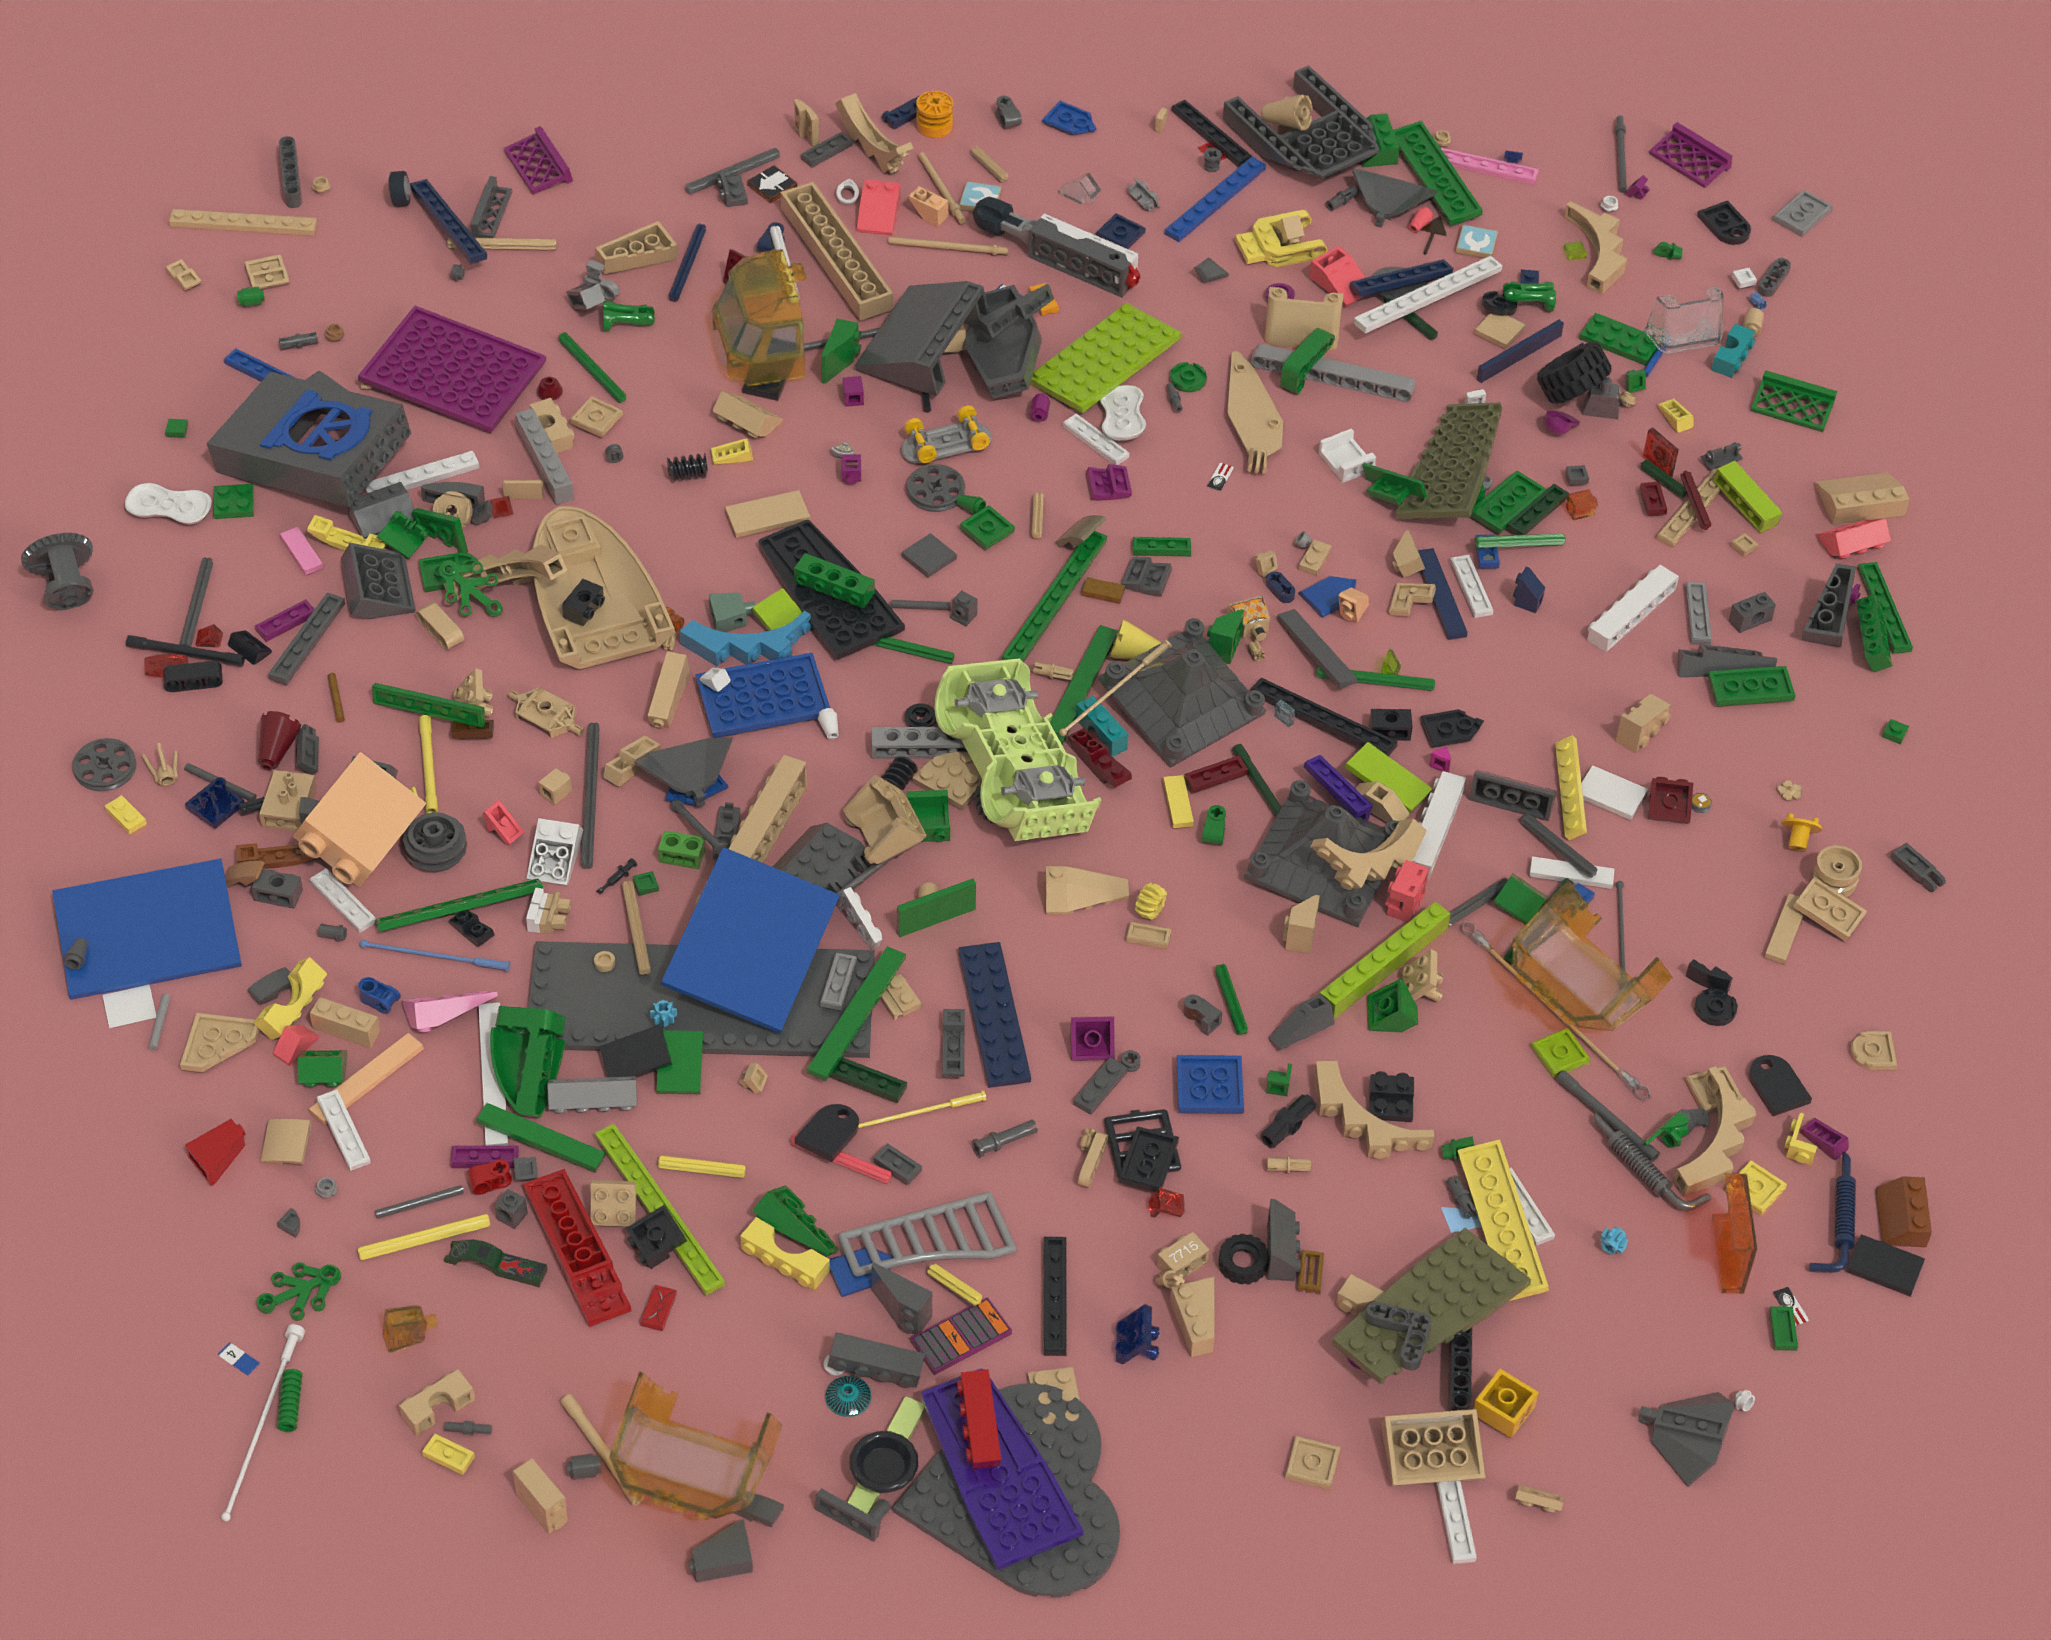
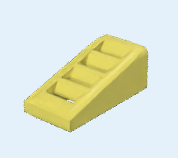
M1671 399L1658 404V408L1675 431L1680 433L1693 428V415L1678 401Z
M747 438L711 448L714 465L753 460L751 445Z

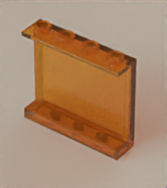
M1724 1174L1729 1209L1727 1214H1713L1712 1216L1721 1292L1726 1294H1744L1757 1252L1747 1174Z

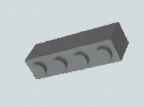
M836 1332L827 1367L837 1371L855 1373L861 1377L876 1378L882 1382L897 1383L907 1388H916L920 1379L925 1353Z

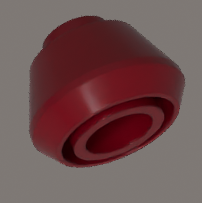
M554 377L543 378L537 388V394L543 400L551 398L554 401L563 393L562 386Z

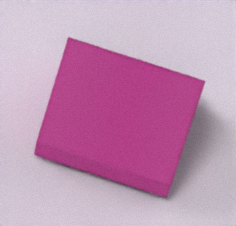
M1444 747L1432 751L1430 767L1449 773L1451 756L1448 748Z

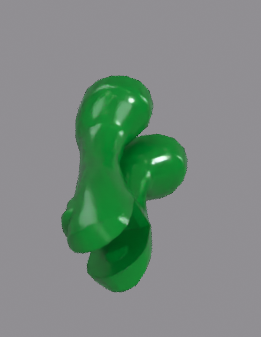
M1511 281L1510 283L1503 284V293L1506 301H1538L1543 303L1545 311H1554L1556 291L1554 290L1553 282L1523 284Z
M606 300L603 302V331H610L615 323H628L640 326L653 325L655 310L646 304L640 306L623 305Z

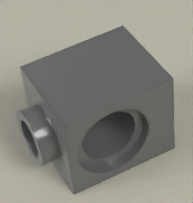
M507 1189L495 1203L497 1220L516 1229L528 1214L526 1198Z

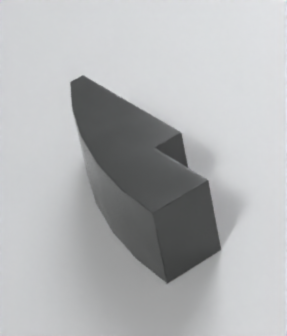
M439 482L421 486L422 501L434 504L438 497L448 491H455L465 495L471 501L472 508L485 501L484 486L476 484Z

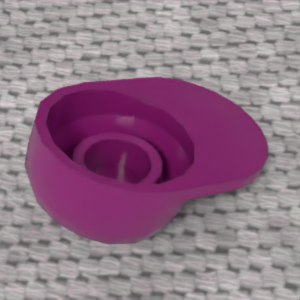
M1547 411L1543 424L1551 433L1562 435L1566 434L1571 426H1579L1580 422L1566 413Z

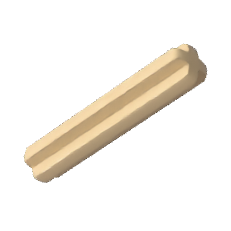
M979 146L971 149V154L998 180L1004 182L1008 179V173Z
M1037 492L1033 496V539H1040L1042 537L1044 495Z

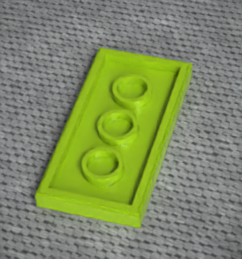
M1369 742L1344 767L1365 783L1378 781L1393 790L1410 814L1433 790V788Z

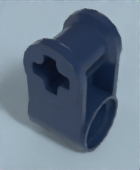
M778 222L771 223L759 238L757 243L758 252L776 257L770 230L773 226H779L783 236L784 226Z

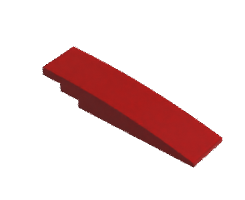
M565 1169L523 1183L533 1210L588 1326L591 1327L631 1312V1305L622 1289V1283L613 1268V1262Z

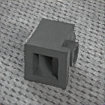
M961 590L952 600V614L950 618L967 626L977 616L978 599Z

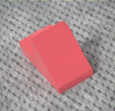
M497 800L483 812L487 831L495 830L507 846L524 833V830L500 800Z

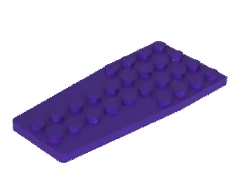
M960 1377L922 1392L923 1405L967 1513L997 1570L1083 1536V1529L1052 1471L991 1378L1001 1454V1464L996 1467L972 1469L971 1462H967L966 1448H969L968 1439L964 1440L963 1437L965 1420L960 1414L961 1394L958 1395L957 1381L960 1380Z

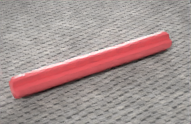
M795 1133L791 1139V1144L800 1149L808 1151L795 1144V1137L798 1135V1133ZM842 1151L833 1160V1162L883 1183H888L892 1176L891 1171Z

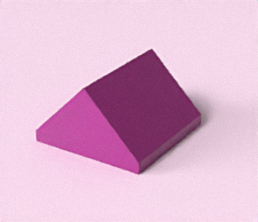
M1114 1016L1071 1017V1060H1108L1110 1057L1115 1059Z

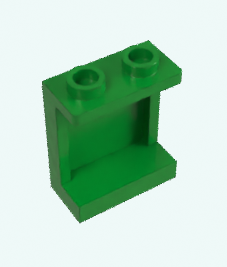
M948 790L907 791V798L927 835L922 842L950 841Z

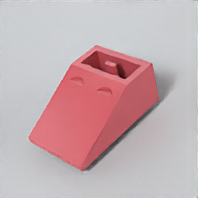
M1337 246L1311 261L1309 277L1328 293L1343 294L1344 306L1347 307L1363 298L1358 297L1350 289V282L1364 279L1365 276L1353 258L1342 248Z

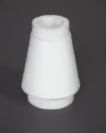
M832 708L821 710L818 714V721L827 738H837L839 736L837 713Z

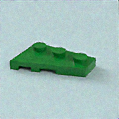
M416 508L412 511L414 521L423 528H427L426 531L429 532V536L442 539L444 545L448 547L454 546L458 549V553L468 552L460 518L421 508Z

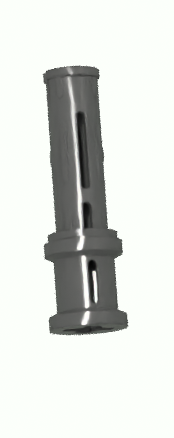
M1031 1119L998 1134L991 1132L985 1138L973 1139V1150L977 1157L981 1158L990 1151H999L1002 1145L1037 1133L1038 1128L1036 1126L1028 1129V1127L1036 1125L1035 1121Z

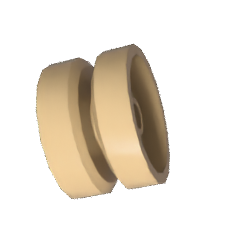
M1838 845L1828 846L1821 850L1817 856L1812 879L1816 877L1843 896L1848 897L1857 888L1862 871V861L1859 855L1852 849Z

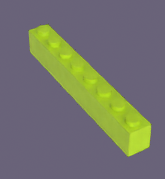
M1435 901L1323 989L1320 994L1331 1003L1334 1019L1444 933L1449 927L1451 913Z

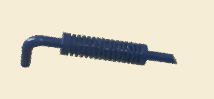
M1844 1151L1842 1152V1176L1836 1179L1834 1245L1840 1249V1257L1837 1262L1831 1264L1810 1263L1811 1272L1835 1273L1843 1270L1849 1261V1250L1855 1245L1856 1179L1851 1176V1158Z

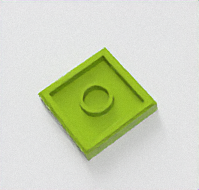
M783 588L751 609L768 631L783 627L793 622L802 614L800 608Z
M1568 1028L1531 1043V1049L1553 1079L1558 1077L1562 1071L1565 1070L1568 1073L1589 1064L1591 1060Z

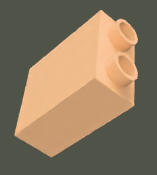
M360 752L304 820L293 837L299 841L298 845L306 855L312 858L320 857L332 866V872L338 880L346 884L354 883L360 888L426 805V802Z

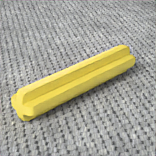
M939 1265L929 1266L927 1271L929 1276L972 1305L976 1306L981 1303L983 1296Z

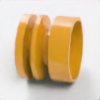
M929 91L919 96L917 99V129L919 133L930 138H940L952 131L953 99L951 96L941 91Z

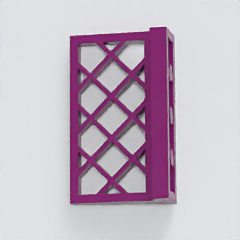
M1678 122L1672 126V131L1649 152L1651 156L1703 188H1706L1724 170L1728 171L1732 168L1731 154ZM1673 138L1679 143L1669 144L1668 141ZM1688 147L1692 152H1682V148ZM1679 148L1680 152L1670 153L1669 149ZM1659 149H1667L1665 154H1660L1657 151ZM1693 156L1694 161L1684 162L1683 157ZM1696 156H1702L1706 160L1696 161ZM1681 157V162L1671 161V158ZM1715 164L1719 166V168L1710 169V165ZM1707 165V170H1697V166ZM1694 166L1695 170L1687 171L1684 167ZM1707 174L1709 176L1705 181L1698 177V175Z
M541 126L535 128V134L504 148L505 153L533 195L561 181H565L566 184L573 181L569 167ZM533 141H536V144H535L534 147H533V146H527L528 143H531V142H533ZM516 149L520 150L518 154L511 153V151ZM526 150L532 152L530 156L523 155L524 151ZM536 152L543 153L542 157H535ZM520 159L527 160L525 165L518 163ZM532 161L539 162L537 166H530ZM543 163H549V168L542 167ZM527 170L534 171L533 175L525 174ZM539 172L546 173L544 177L537 176ZM550 174H558L555 178H549ZM534 181L541 182L540 185L533 187Z

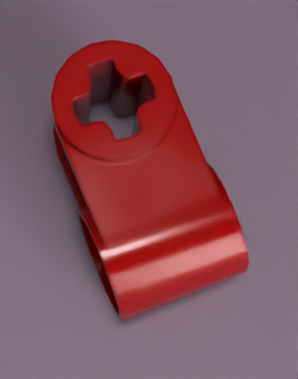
M500 1159L471 1167L467 1171V1176L472 1192L476 1195H482L493 1190L508 1187L512 1182L508 1162Z

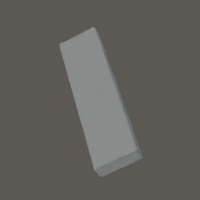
M1686 582L1691 644L1711 645L1712 637L1706 583Z

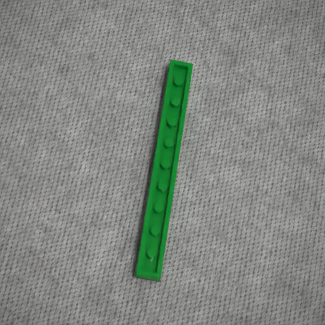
M1094 531L1079 544L1002 655V660L1020 659L1023 662L1026 660L1107 542V535Z

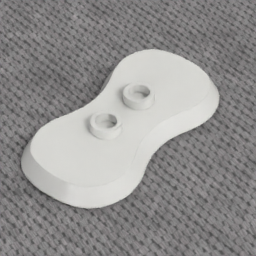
M1131 385L1118 386L1100 400L1106 410V418L1102 424V430L1110 439H1134L1139 437L1145 429L1146 421L1139 411L1143 400L1141 389Z
M144 483L135 486L129 492L125 500V508L137 517H168L182 524L192 525L201 522L210 510L212 501L211 497L203 491H172L157 484Z

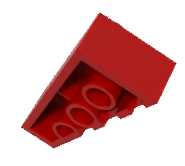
M989 1369L961 1372L960 1380L957 1381L958 1395L961 1394L960 1414L965 1420L963 1437L964 1440L968 1439L969 1448H966L967 1462H971L972 1469L1000 1466L1001 1454Z

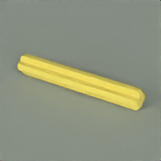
M664 1155L660 1156L658 1162L659 1168L722 1176L743 1178L746 1172L745 1165Z

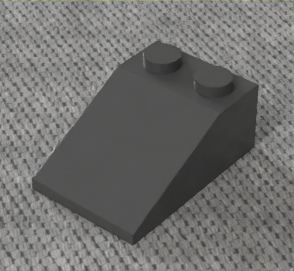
M876 1263L872 1264V1291L904 1332L914 1335L922 1332L932 1317V1292Z

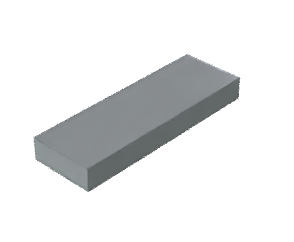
M841 953L835 954L821 999V1007L842 1011L857 962V956Z

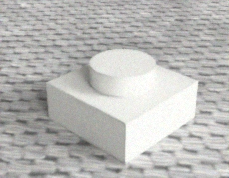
M1750 268L1732 272L1731 277L1739 289L1756 285L1757 279Z
M1484 389L1466 393L1464 404L1485 403L1486 393Z

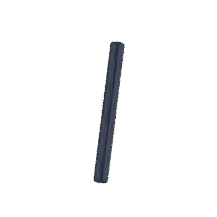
M699 223L696 225L670 290V301L676 302L679 300L706 232L704 224Z

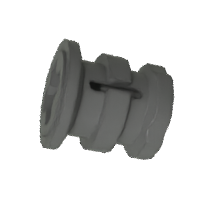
M1216 148L1205 150L1204 167L1206 171L1217 172L1220 169L1219 164L1222 154L1220 150Z

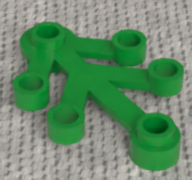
M447 560L439 567L441 577L446 580L447 593L445 594V600L447 603L453 604L457 601V595L454 592L455 580L461 587L462 605L460 612L463 616H470L472 614L469 593L486 606L490 616H500L503 611L501 603L497 600H490L475 587L484 585L494 587L498 584L497 576L489 574L487 577L465 579L461 573H482V563L475 561L470 565H457L454 561ZM475 565L481 566L479 571L473 569ZM447 567L453 568L451 573L445 572ZM494 577L496 581L489 583V578ZM450 594L455 596L452 601L447 599ZM494 604L498 606L496 611L491 610V606ZM469 607L470 611L468 613H464L463 608Z
M298 1262L292 1268L295 1277L287 1276L282 1272H276L272 1275V1283L275 1287L279 1288L288 1285L293 1288L276 1296L270 1293L261 1294L257 1298L258 1309L262 1313L269 1314L275 1310L276 1305L299 1295L295 1306L290 1310V1314L293 1320L300 1321L305 1317L304 1307L312 1289L318 1286L320 1288L317 1296L311 1300L312 1308L315 1311L325 1309V1298L329 1288L340 1281L341 1272L336 1266L331 1264L318 1269ZM305 1275L315 1277L311 1280L300 1279ZM277 1278H282L281 1281H275ZM297 1311H300V1312H301V1313L298 1314V1315H295V1314H294V1313L297 1312Z

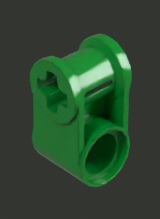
M1213 805L1208 809L1206 823L1203 828L1202 842L1217 845L1223 844L1226 818L1224 807Z

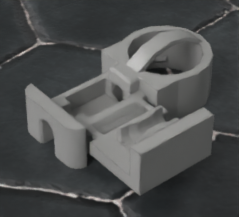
M590 260L586 264L587 275L583 278V282L599 283L604 289V298L609 301L614 300L620 294L619 287L614 282L606 279L602 280V277H600L605 265Z

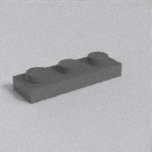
M1110 1057L1074 1098L1073 1105L1092 1115L1128 1073V1067Z

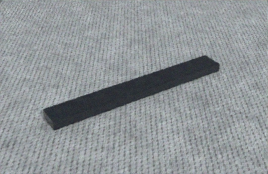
M1262 677L1250 689V691L1257 690L1261 692L1266 702L1361 747L1369 742L1388 757L1397 747V741Z

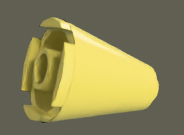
M1122 620L1110 657L1131 660L1162 642L1130 622Z

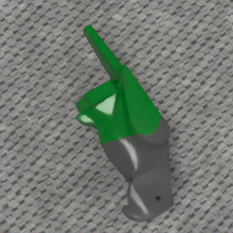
M1704 1108L1681 1109L1662 1123L1643 1145L1647 1146L1660 1134V1139L1668 1148L1679 1147L1681 1145V1138L1689 1135L1695 1126L1706 1128L1709 1125V1115Z

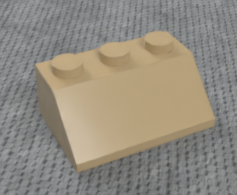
M721 391L712 410L718 414L717 418L725 422L730 420L733 422L732 426L743 430V428L748 430L747 434L758 438V436L767 437L783 421L782 417L741 395Z

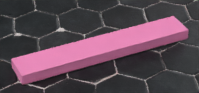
M1441 148L1452 166L1533 185L1538 175L1539 169Z

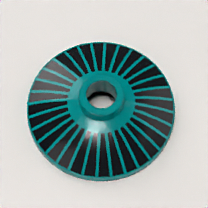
M842 1376L833 1380L827 1387L825 1393L826 1404L837 1415L844 1417L856 1416L868 1408L871 1402V1390L868 1384L858 1377Z

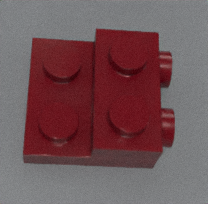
M1666 777L1652 778L1648 819L1689 824L1691 819L1693 783L1685 779L1673 781L1668 780Z

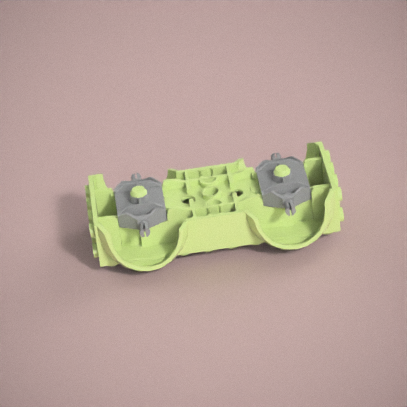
M1020 659L948 666L940 680L935 696L934 709L936 720L944 733L962 740L982 778L981 804L987 818L1000 827L1008 828L1014 841L1088 832L1094 815L1101 804V798L1098 797L1090 802L1086 801L1080 787L1085 785L1086 780L1084 777L1078 778L1076 757L1065 752L1050 724L1053 715L1050 713L1042 718L1034 704L1033 699L1038 698L1037 690L1031 691L1030 668ZM1007 727L1014 729L1015 733L1007 732ZM1026 756L1031 762H1024L1021 757Z

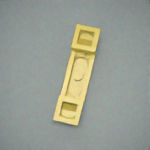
M314 515L307 528V531L319 540L343 551L346 550L349 543L384 549L387 545L378 539L377 535L370 533L364 539L361 535L334 527L332 520Z

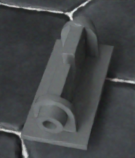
M1733 442L1725 446L1724 449L1709 450L1705 455L1701 456V459L1710 470L1733 461L1742 460L1743 457L1739 454L1741 445L1740 443Z

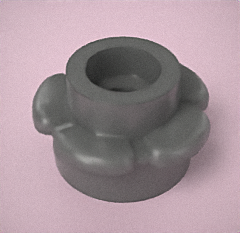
M454 264L451 270V279H455L458 282L459 279H463L465 274V268H462V264Z

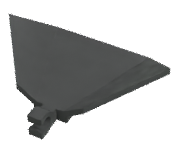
M1352 168L1366 205L1374 212V216H1376L1375 226L1382 228L1385 219L1391 220L1392 216L1402 214L1438 193L1437 190Z
M733 737L707 738L650 752L637 759L635 764L675 791L685 793L687 797L693 796L697 807L705 806L704 793L709 786L716 782Z
M1715 1392L1666 1403L1663 1406L1660 1405L1659 1411L1642 1406L1639 1412V1416H1641L1640 1423H1654L1652 1444L1686 1486L1689 1487L1716 1464L1734 1410V1404L1721 1393Z

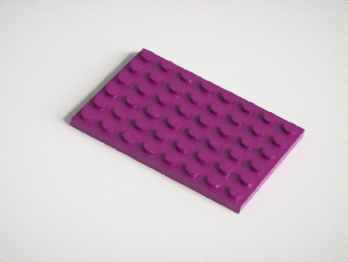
M414 306L360 372L358 381L492 433L544 365L546 356L421 307Z

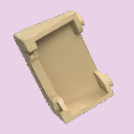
M1269 287L1265 342L1272 346L1298 348L1316 328H1320L1335 335L1334 343L1328 351L1335 350L1339 341L1343 294L1329 293L1325 296L1324 302L1287 299V292L1284 289Z
M875 774L843 809L847 817L846 821L853 827L858 826L861 828L870 846L864 849V857L871 864H880L921 843L927 836L904 792Z

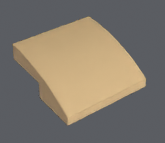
M794 99L795 129L800 138L807 137L811 146L814 147L819 144V118L807 104L799 99Z
M281 254L245 262L252 287L259 286V289L290 283Z
M270 1119L268 1121L261 1163L303 1165L311 1121L303 1119Z

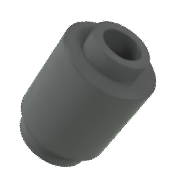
M593 1453L571 1456V1461L567 1462L568 1476L573 1475V1480L596 1477V1474H601L599 1455L593 1456Z

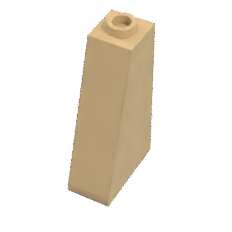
M668 651L666 653L648 712L649 722L654 727L670 728L691 674L687 656L684 654Z

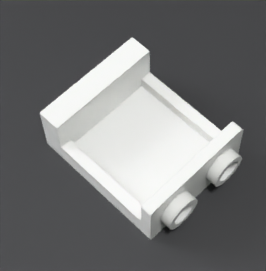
M1352 429L1320 441L1319 456L1342 483L1364 475L1363 463L1373 466L1376 464V456L1373 452L1366 455L1355 442Z

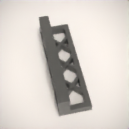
M489 176L471 222L474 238H495L509 202L512 188L498 187L497 177ZM497 193L506 194L500 198L496 196ZM500 205V208L493 210V206ZM492 216H494V217L496 218L495 220H493V221H491V222H489V221L487 220L488 218H490V217H492ZM488 228L491 230V233L482 232Z

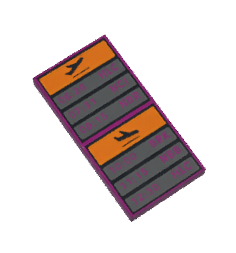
M987 1297L981 1300L979 1305H972L911 1337V1343L917 1352L925 1353L924 1361L933 1374L936 1375L1011 1335L1012 1329Z

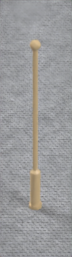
M1165 639L1160 646L1142 660V663L1066 728L1060 729L1059 734L1066 736L1069 729L1144 666L1150 665L1167 649H1170L1172 647L1171 643Z

